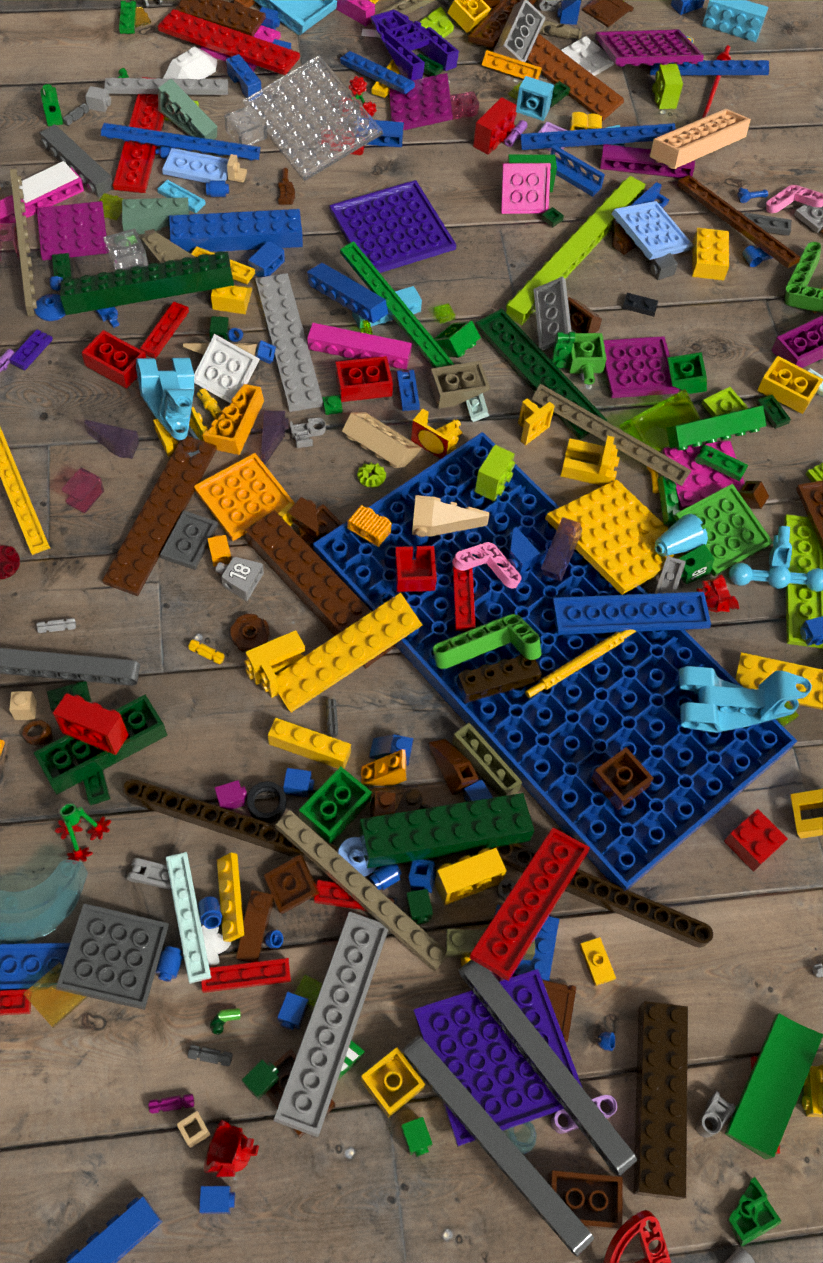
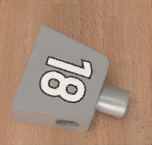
M238 557L232 558L229 565L219 562L215 570L216 573L222 575L223 587L245 601L249 600L264 574L263 564Z

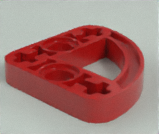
M648 1210L635 1214L618 1229L607 1248L604 1263H619L625 1247L638 1234L645 1258L635 1263H671L660 1223L654 1214ZM647 1220H650L648 1221L650 1232L645 1228ZM658 1240L657 1247L649 1250L650 1242Z

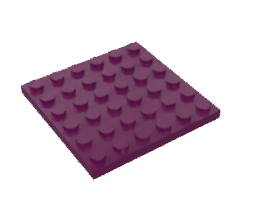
M679 29L605 31L595 33L596 40L617 66H625V64L639 66L641 63L646 65H654V63L668 65L671 62L675 64H683V62L697 64L703 61L704 55Z

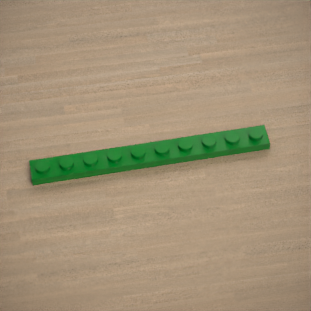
M353 241L341 248L340 254L370 291L386 299L388 313L432 367L438 368L455 365Z

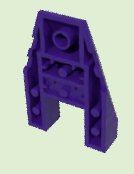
M394 9L371 16L373 25L402 76L412 81L423 78L425 62L412 52V50L418 48L431 60L443 65L444 71L457 67L459 50L431 27L425 28L418 21L412 22L408 16Z

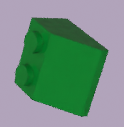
M470 320L452 323L433 339L449 358H459L465 354L467 349L474 347L481 337L474 323Z
M702 352L667 358L672 386L689 394L707 391V375Z

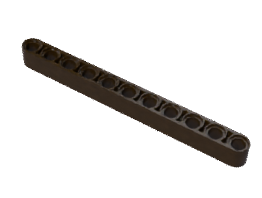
M130 779L123 785L125 797L132 804L294 858L302 855L306 862L315 864L294 844L292 846L284 845V842L288 839L275 828V825L136 779ZM132 789H138L137 793L129 794ZM152 795L158 796L157 799L153 801L148 800V798ZM172 801L177 802L174 807L167 806ZM190 808L197 809L192 814L187 813V810ZM210 814L216 815L213 820L206 819ZM228 821L236 822L231 827L225 825ZM248 827L255 828L252 833H246L245 829ZM271 833L274 834L275 837L271 840H267L264 838L265 835ZM327 843L338 853V850L334 845Z

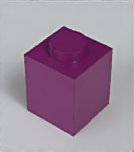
M239 780L215 787L216 796L221 808L233 810L246 806L245 798H247L245 786H240Z

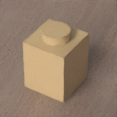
M11 692L9 710L14 720H35L37 701L33 692Z
M198 1111L177 1123L181 1134L190 1148L211 1135Z

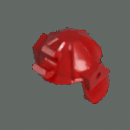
M718 575L716 579L702 581L703 588L696 589L697 592H704L707 607L710 611L730 612L729 609L739 610L738 600L735 596L730 595L723 575Z
M221 1120L208 1147L204 1163V1173L217 1171L216 1177H235V1172L243 1170L248 1165L251 1156H257L259 1146L253 1145L254 1139L247 1138L242 1128L231 1127L228 1122Z

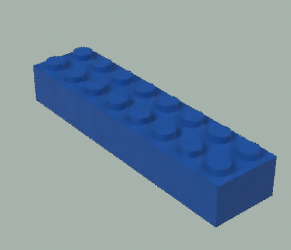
M300 209L169 216L171 242L189 253H192L196 246L210 252L257 250L268 241L281 248L303 247Z

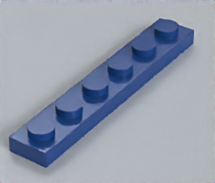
M349 51L340 58L341 64L404 95L415 87L414 81L354 52Z

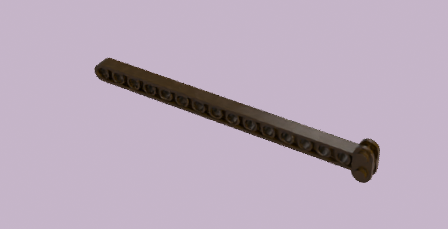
M409 789L403 794L395 813L432 807L422 803L423 798L419 791ZM518 843L490 848V850L497 848L505 866L521 873L525 871L537 851ZM506 848L509 854L503 855L498 849ZM483 849L474 850V851H472V852L478 854V852L481 851V850H483ZM518 856H525L528 862L521 863L518 860ZM579 869L565 889L570 894L694 947H704L713 938V930L708 924L629 890L624 891L615 884ZM577 881H583L586 884V888H580L577 885ZM596 889L604 890L606 896H599ZM616 897L623 898L626 904H618ZM636 906H642L645 909V914L639 913ZM656 914L663 915L665 922L658 921ZM676 923H682L685 927V931L679 930L676 926ZM697 931L703 932L705 935L704 940L697 936Z

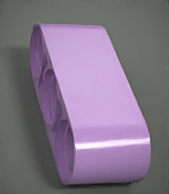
M602 1095L592 1099L606 1119L617 1111V1102L610 1095ZM601 1101L607 1102L609 1104V1113H605L601 1110ZM564 1109L555 1113L551 1119V1126L557 1133L564 1134L579 1129ZM558 1116L567 1118V1127L564 1128L558 1124Z

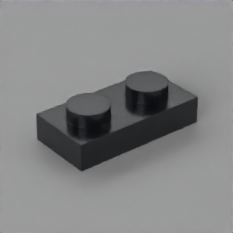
M627 292L622 309L654 317L658 300Z

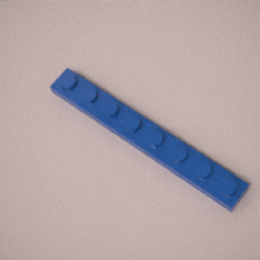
M703 60L697 64L689 62L677 64L680 75H769V60ZM660 63L650 65V75H656Z

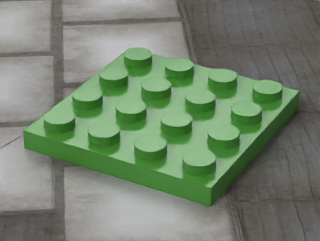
M733 484L674 515L676 521L687 514L696 515L702 521L700 525L702 529L706 528L708 536L706 546L715 558L711 571L713 576L720 574L773 543Z

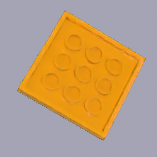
M256 453L203 480L194 487L197 495L232 541L245 535V529L275 510L279 513L289 503L295 504Z

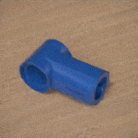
M754 245L748 246L742 252L750 267H756L762 261L773 258Z

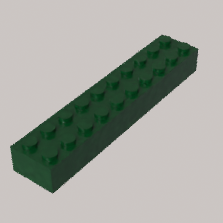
M219 251L212 255L202 254L195 258L185 257L178 261L168 260L161 264L151 263L144 267L135 266L127 270L118 269L110 273L101 272L93 276L84 275L76 279L67 278L61 281L60 298L65 314L71 315L234 286L228 252Z

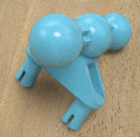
M780 526L778 535L774 536L773 548L769 554L770 570H752L745 563H737L731 567L729 578L738 586L746 585L750 581L768 582L772 587L780 589L791 583L807 585L810 590L817 592L823 590V569H812L807 574L789 572L788 568L790 567L792 545L789 543L790 527Z

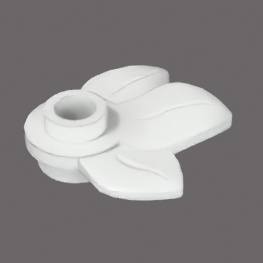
M203 925L202 932L209 966L219 965L218 954L226 951L231 942L223 941V935L218 934L219 926L214 929H208Z

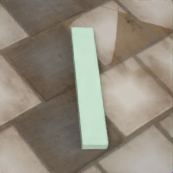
M184 852L167 856V868L189 984L211 979L188 854Z

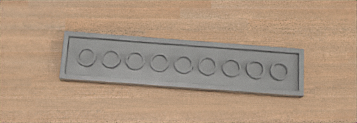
M288 273L255 278L271 344L276 347L274 355L289 412L323 407V399Z
M349 911L277 1109L274 1122L319 1137L388 929L380 922Z

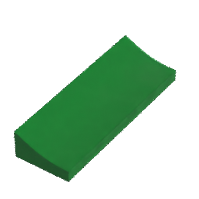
M780 1013L775 1015L725 1135L765 1160L775 1157L822 1041V1033L807 1028Z

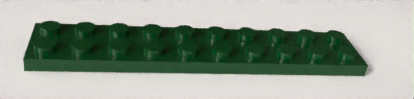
M503 309L475 323L476 329L535 392L539 385L542 384L607 421L599 410ZM555 413L579 440L591 434Z

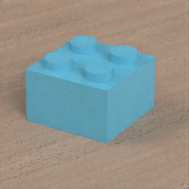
M525 76L519 87L516 112L544 121L550 110L554 85Z

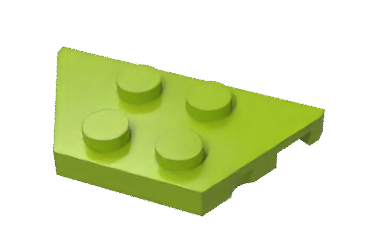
M439 7L420 21L421 26L425 28L431 27L443 38L453 32L454 29L452 22L442 7Z

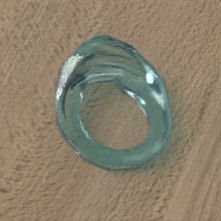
M531 1122L523 1124L531 1132V1136L526 1143L517 1141L514 1127L507 1130V1137L523 1155L531 1151L536 1144L537 1133Z

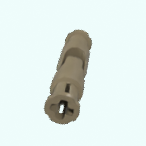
M545 20L539 33L551 36L556 35L565 39L573 38L580 40L583 27L575 28L568 24H558ZM551 25L550 30L548 31L545 26Z

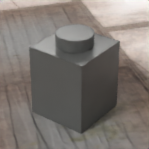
M669 253L653 259L650 271L657 280L673 276L678 263L672 254Z

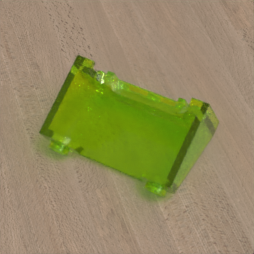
M686 389L618 426L620 430L653 449L661 451L669 446L666 427L701 418Z

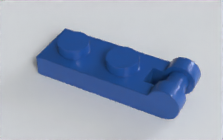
M414 369L408 370V372L396 371L402 411L419 410L420 404Z

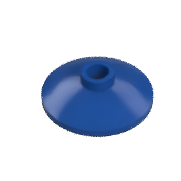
M48 294L36 301L37 309L34 310L36 315L42 320L56 321L66 315L60 295Z

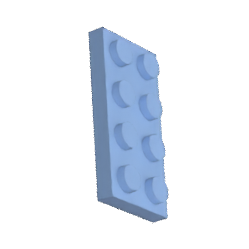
M171 148L162 171L164 175L204 183L210 182V180L226 181L229 159Z

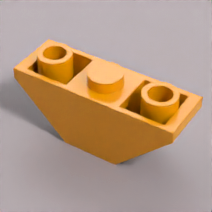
M401 749L362 766L361 783L372 786H394L406 781L405 750Z

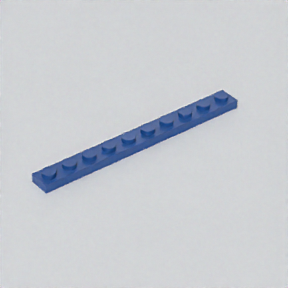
M103 123L101 128V136H106L109 139L119 138L124 141L132 140L142 144L152 143L156 146L165 145L170 148H184L188 151L210 152L220 156L233 154L237 155V158L243 157L249 160H259L261 147L109 123Z
M675 123L526 133L521 134V149L552 148L553 145L558 147L648 142L676 129Z

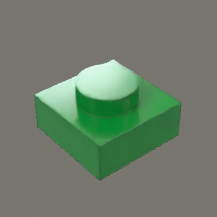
M340 395L323 397L325 415L343 413Z

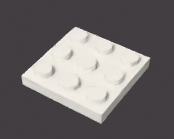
M586 36L561 50L594 76L615 65L606 51Z
M214 334L194 374V383L232 403L231 399L244 384H248L260 359Z

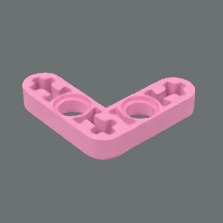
M790 185L766 202V211L768 213H777L793 201L816 208L823 207V193L798 185Z
M490 542L459 551L452 561L454 567L462 571L487 563L508 588H516L521 581L519 572L497 546Z

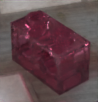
M474 91L450 95L453 120L478 116L479 101Z

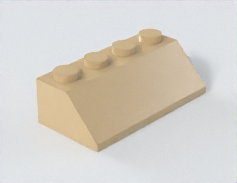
M366 412L351 413L342 432L347 434L346 437L348 439L361 443L360 446L362 448L375 452L374 455L376 457L389 461V465L394 468L406 467L422 448Z

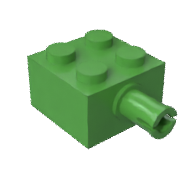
M575 333V342L573 343L568 365L569 373H583L584 383L591 385L595 382L594 373H603L607 360L603 334Z

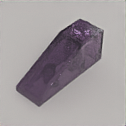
M264 410L261 460L264 464L268 462L285 437V429H289V418H286L285 411Z
M85 420V427L90 436L114 455L133 459L139 445L137 431Z

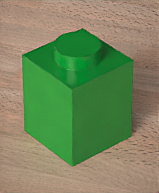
M420 1117L402 1124L400 1128L409 1155L415 1154L416 1157L429 1153L428 1148L432 1147L433 1143L424 1118Z

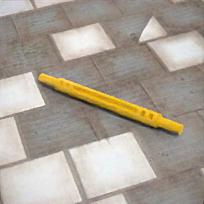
M624 630L611 635L542 678L540 683L525 691L527 697L531 698L543 689L547 690L624 642L625 638L636 631Z

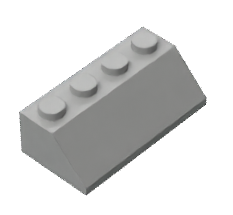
M521 0L515 4L493 52L526 63L545 21V17L528 0Z

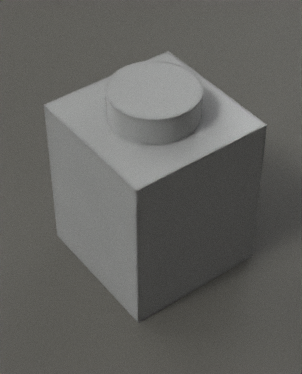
M90 86L85 96L89 109L106 112L108 106L111 105L108 89Z

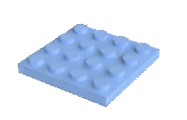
M657 201L617 208L612 212L616 221L624 228L625 232L633 239L649 260L669 253L677 254L690 251L694 246Z

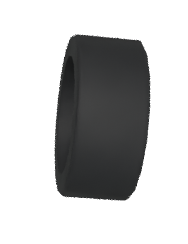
M265 781L259 782L251 788L247 796V806L252 818L266 823H271L281 818L286 809L285 792L281 786L274 782ZM262 792H273L279 799L278 807L269 813L258 811L254 804L257 795Z

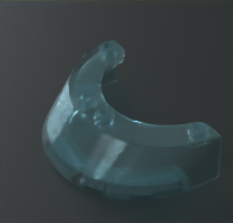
M64 860L57 866L49 878L29 890L20 892L0 890V943L21 944L38 937L42 938L55 930L66 917H69L79 901L88 874L83 863L74 860Z

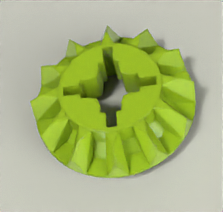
M364 463L359 468L357 477L362 485L373 488L383 484L386 479V472L384 467L379 466V463ZM375 471V475L369 477V473Z

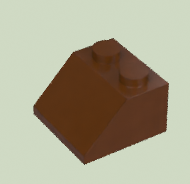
M568 297L571 329L576 333H596L599 331L602 318L580 301Z

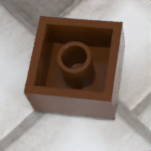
M627 747L598 767L591 778L617 810L646 790L654 779Z

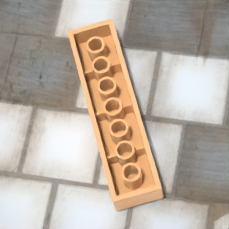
M728 109L721 110L655 138L650 157L658 163H664L669 168L676 169L745 138L751 119Z

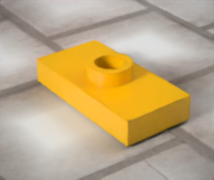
M601 937L580 943L579 946L594 985L598 986L615 980L616 976Z

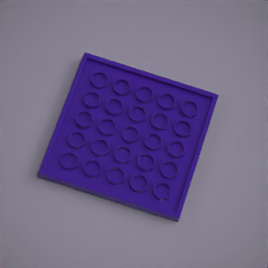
M416 180L329 205V210L348 243L350 244L354 241L379 273L456 250V243Z
M536 969L512 977L509 981H499L582 1087L539 970ZM473 991L413 1010L422 1039L502 1131L564 1109ZM443 1103L457 1147L476 1141Z

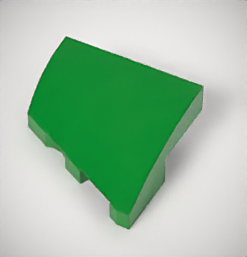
M756 1177L751 1179L748 1188L728 1220L741 1247L781 1224V1219L768 1201V1195Z

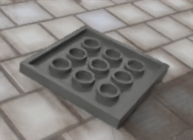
M84 903L56 990L145 1010L169 923Z

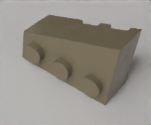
M157 232L141 238L144 254L151 263L161 264L168 260L178 261L185 257L195 258V256Z

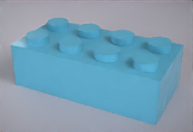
M709 0L702 26L756 42L769 7L747 0Z

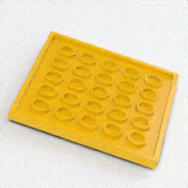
M618 480L547 513L545 517L621 595L651 579L663 570L667 556H661L655 551V541L668 528ZM691 551L673 554L669 556L679 559L680 557L688 554Z

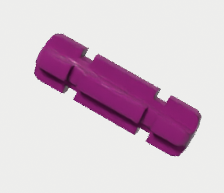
M185 1094L183 1097L179 1095L161 1098L160 1101L158 1099L150 1100L148 1103L149 1112L153 1114L160 1113V1110L166 1112L179 1110L182 1107H194L193 1094Z

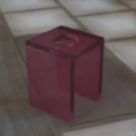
M15 223L0 224V231H9L6 235H0V261L1 242L13 241L19 260L20 253Z
M81 467L62 488V492L69 495L66 504L82 513H86L102 495L104 488L100 477Z

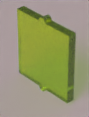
M103 194L99 201L103 203L105 218L117 221L122 213L123 198L117 195Z

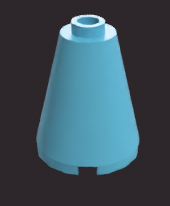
M684 515L655 541V551L661 556H669L695 550L707 544L706 528L702 529L700 525L702 521L696 515Z

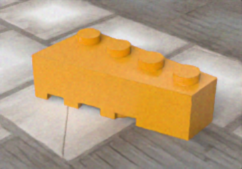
M244 384L231 399L232 403L222 410V415L218 420L215 419L211 424L212 427L202 435L204 441L216 445L218 451L240 455L264 403L261 387Z

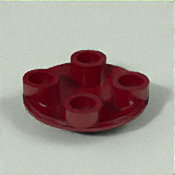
M0 545V580L14 575L20 566V557L15 548L11 546Z

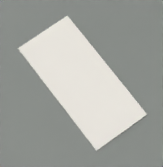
M64 161L22 181L23 186H20V189H23V200L27 203L79 177Z

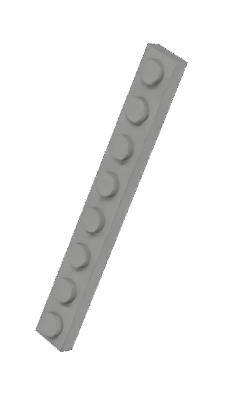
M105 78L104 89H108L109 94H158V88L169 79ZM173 78L174 82L189 95H228V79Z

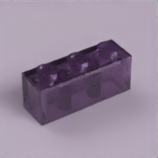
M562 517L541 567L544 576L562 581L582 533V527L579 522Z

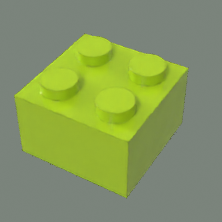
M660 64L655 75L656 81L652 86V91L655 93V102L658 104L659 109H676L683 87L678 65Z
M494 445L478 471L475 492L495 501L498 495L501 496L505 489V483H509L513 476L512 470L515 466L513 461L515 453Z

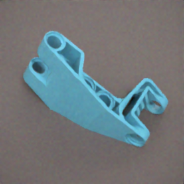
M137 358L136 372L142 398L172 437L177 440L185 439L188 434L194 395V371L190 358H171L173 370L158 371L155 358ZM175 430H183L184 432L178 433Z
M682 667L679 669L680 688L699 694V703L688 702L681 705V726L718 733L793 714L798 708L799 703L797 699L806 697L811 691L812 685L809 680L785 671H774L758 686V689H747L720 679L713 668ZM796 684L804 685L806 691L800 692L797 690ZM787 701L793 704L792 709H787L784 706Z

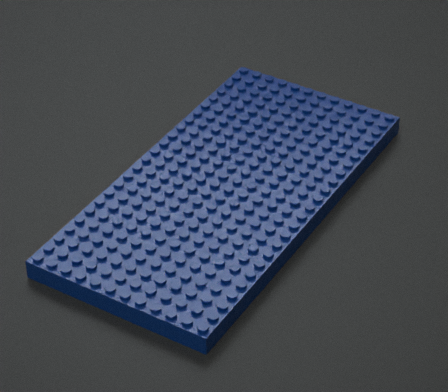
M481 432L369 506L375 514L388 518L392 523L391 533L382 542L380 547L347 529V521L313 543V551L371 611H374L399 593L403 595L423 626L397 642L395 646L466 724L470 723L518 776L522 781V786L568 836L590 847L586 856L608 881L625 891L631 888L790 751L797 740L776 719L718 733L682 727L681 705L688 702L699 703V694L680 688V668L686 666L713 668L720 679L741 686L685 630L637 631L625 638L624 642L549 689H543L531 698L527 697L525 691L538 683L464 703L457 685L458 674L467 669H478L485 664H496L502 659H514L521 653L512 643H508L446 669L436 666L433 653L434 645L467 632L455 631L452 561L457 552L490 542L496 545L508 559L511 536L515 527L540 552L538 563L520 574L521 581L513 589L506 587L487 563L473 567L476 628L507 615H519L540 637L542 654L536 659L541 671L540 680L616 633L557 635L552 604L553 598L621 595L545 519L547 513L560 507L516 464L512 470L513 476L510 482L505 483L502 495H498L495 501L475 492L478 471L494 445H496L485 433ZM415 496L437 497L441 499L440 502L446 504L454 502L461 508L472 507L489 512L488 524L483 527L435 536L420 537L412 535ZM417 546H434L437 576L435 591L397 592L395 571L396 547H413L412 560H416ZM638 585L623 595L648 593ZM627 747L654 779L646 790L617 810L591 778L598 767Z

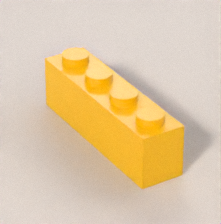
M275 718L268 733L269 745L337 769L340 767L345 769L351 754L350 743Z

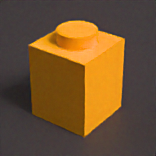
M216 535L212 538H207L213 567L217 566L219 562L229 564L231 562V554L226 535Z

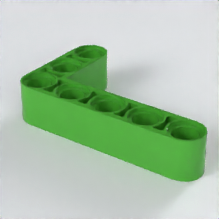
M810 242L807 244L786 286L784 301L786 305L823 313V289L807 286L820 260V243Z
M511 614L437 643L433 647L436 666L446 669L512 643L526 659L534 660L542 654L540 637L519 615Z

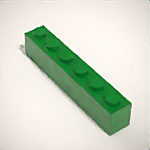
M764 407L745 408L666 427L669 448H677V451L688 449V445H692V447L701 446L704 441L706 443L717 442V438H721V440L730 439L733 434L735 436L746 435L745 431H749V433L758 432L761 427L766 426Z

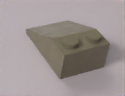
M481 361L432 368L430 371L429 384L438 409L456 406L490 390Z

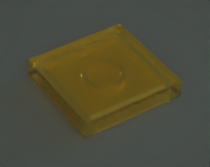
M60 962L23 993L52 1028L88 998L56 990L63 968Z

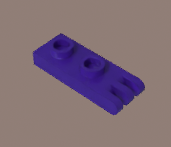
M37 329L9 359L10 363L26 370L52 342L53 337Z

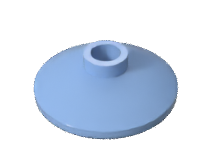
M360 837L348 838L340 845L338 854L364 877L370 875L376 869V867H366Z

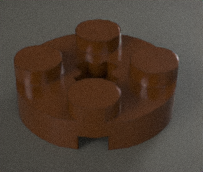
M244 614L238 617L230 629L232 642L240 651H249L267 643L270 635L266 620H262L255 614ZM248 629H251L252 632H255L251 636L245 634L248 632Z

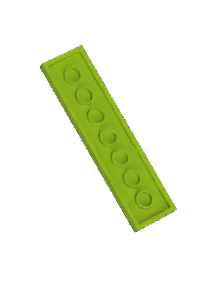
M786 514L784 526L790 527L789 543L792 545L789 572L807 574L812 569H823V549L809 518ZM789 583L786 586L787 644L807 646L805 640L801 637L800 628L806 620L823 616V590L816 592L810 590L807 585ZM812 644V645H809V646H807V647H815V648H822V649H823V644H821V645Z

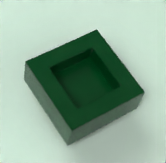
M552 207L542 214L541 219L553 228L563 221L564 215Z

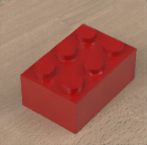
M501 97L476 122L473 147L487 155L496 150L497 146L511 133V129L515 127L514 121L517 116V105Z
M105 330L82 351L86 367L126 389L137 379L136 359L146 358L145 352Z
M387 356L336 362V380L341 402L392 396L393 381Z
M66 693L53 712L63 734L114 755L118 753L128 737V732L119 712L113 709L110 711L104 709L96 702H87L79 695L72 696Z

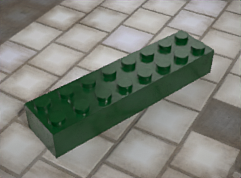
M524 793L360 819L359 834L367 868L528 842L534 833Z

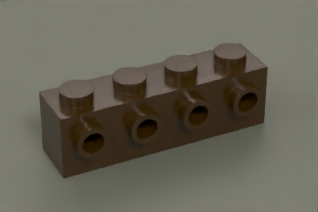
M520 654L514 659H502L496 664H485L475 670H464L458 674L457 685L464 703L538 683L541 671L536 659L529 660Z

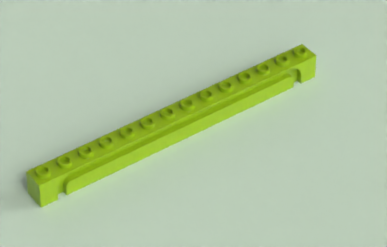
M629 176L621 182L618 189H614L611 196L604 200L602 206L597 207L595 213L587 218L584 225L581 224L575 234L573 233L566 243L562 244L560 250L555 252L552 258L544 263L542 269L537 271L534 277L526 282L524 288L519 290L512 300L508 301L506 313L513 321L522 326L529 319L530 314L536 311L533 289L560 277L566 279L609 233L614 220L612 215L614 209L631 206L643 195L645 183Z

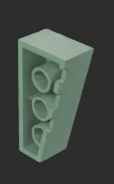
M172 78L158 88L159 112L190 136L213 140L217 138L218 126Z
M188 198L122 199V225L124 235L126 236L134 232L139 235L145 234V231L152 229L159 231L166 226L170 228V215H190Z

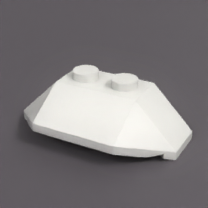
M194 46L171 61L163 79H205L216 72L217 59Z

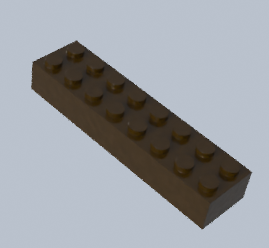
M644 1001L639 1006L635 1156L637 1161L634 1163V1195L674 1200L686 1198L688 1006Z

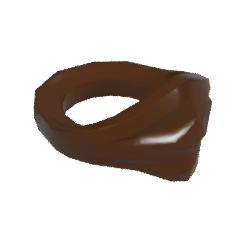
M42 720L32 721L23 729V739L29 744L44 745L52 741V729L48 723ZM36 725L42 727L43 731L39 736H27L31 727Z

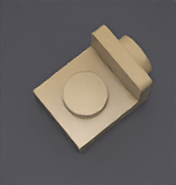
M231 154L227 164L228 180L244 182L247 169L240 168L237 155Z

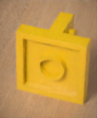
M528 398L522 402L518 424L523 427L521 442L525 446L550 427L555 407L551 402H548L540 409Z

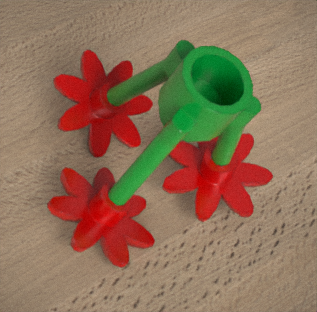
M73 803L66 804L59 812L64 821H58L61 827L55 829V832L62 833L61 839H65L69 834L74 849L73 853L66 854L69 858L65 862H72L73 865H76L79 860L82 862L87 861V857L93 854L92 851H89V847L83 850L78 847L75 832L83 830L78 826L81 823L80 816L92 825V828L87 831L88 834H92L90 840H94L96 837L101 840L103 832L108 833L110 831L107 826L110 825L111 820L105 821L103 816L99 822L94 821L84 812L82 807L76 808Z

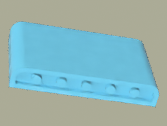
M254 0L262 7L278 11L280 21L298 35L303 34L337 7V0Z

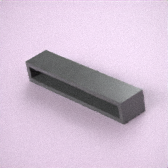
M54 124L39 132L42 147L47 149L59 162L64 161L81 178L82 184L86 185L91 193L100 197L114 189L112 177L57 125Z

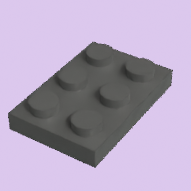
M183 511L160 554L161 559L196 570L208 547L207 538L213 537L218 527V522Z

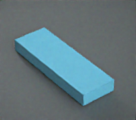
M168 179L157 188L158 193L166 198H188L189 209L194 213H197L205 205L204 199Z

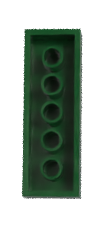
M146 694L115 710L121 714L128 732V737L116 755L68 735L34 752L56 795L82 782L86 777L89 778L99 773V770H104L168 736L164 723Z

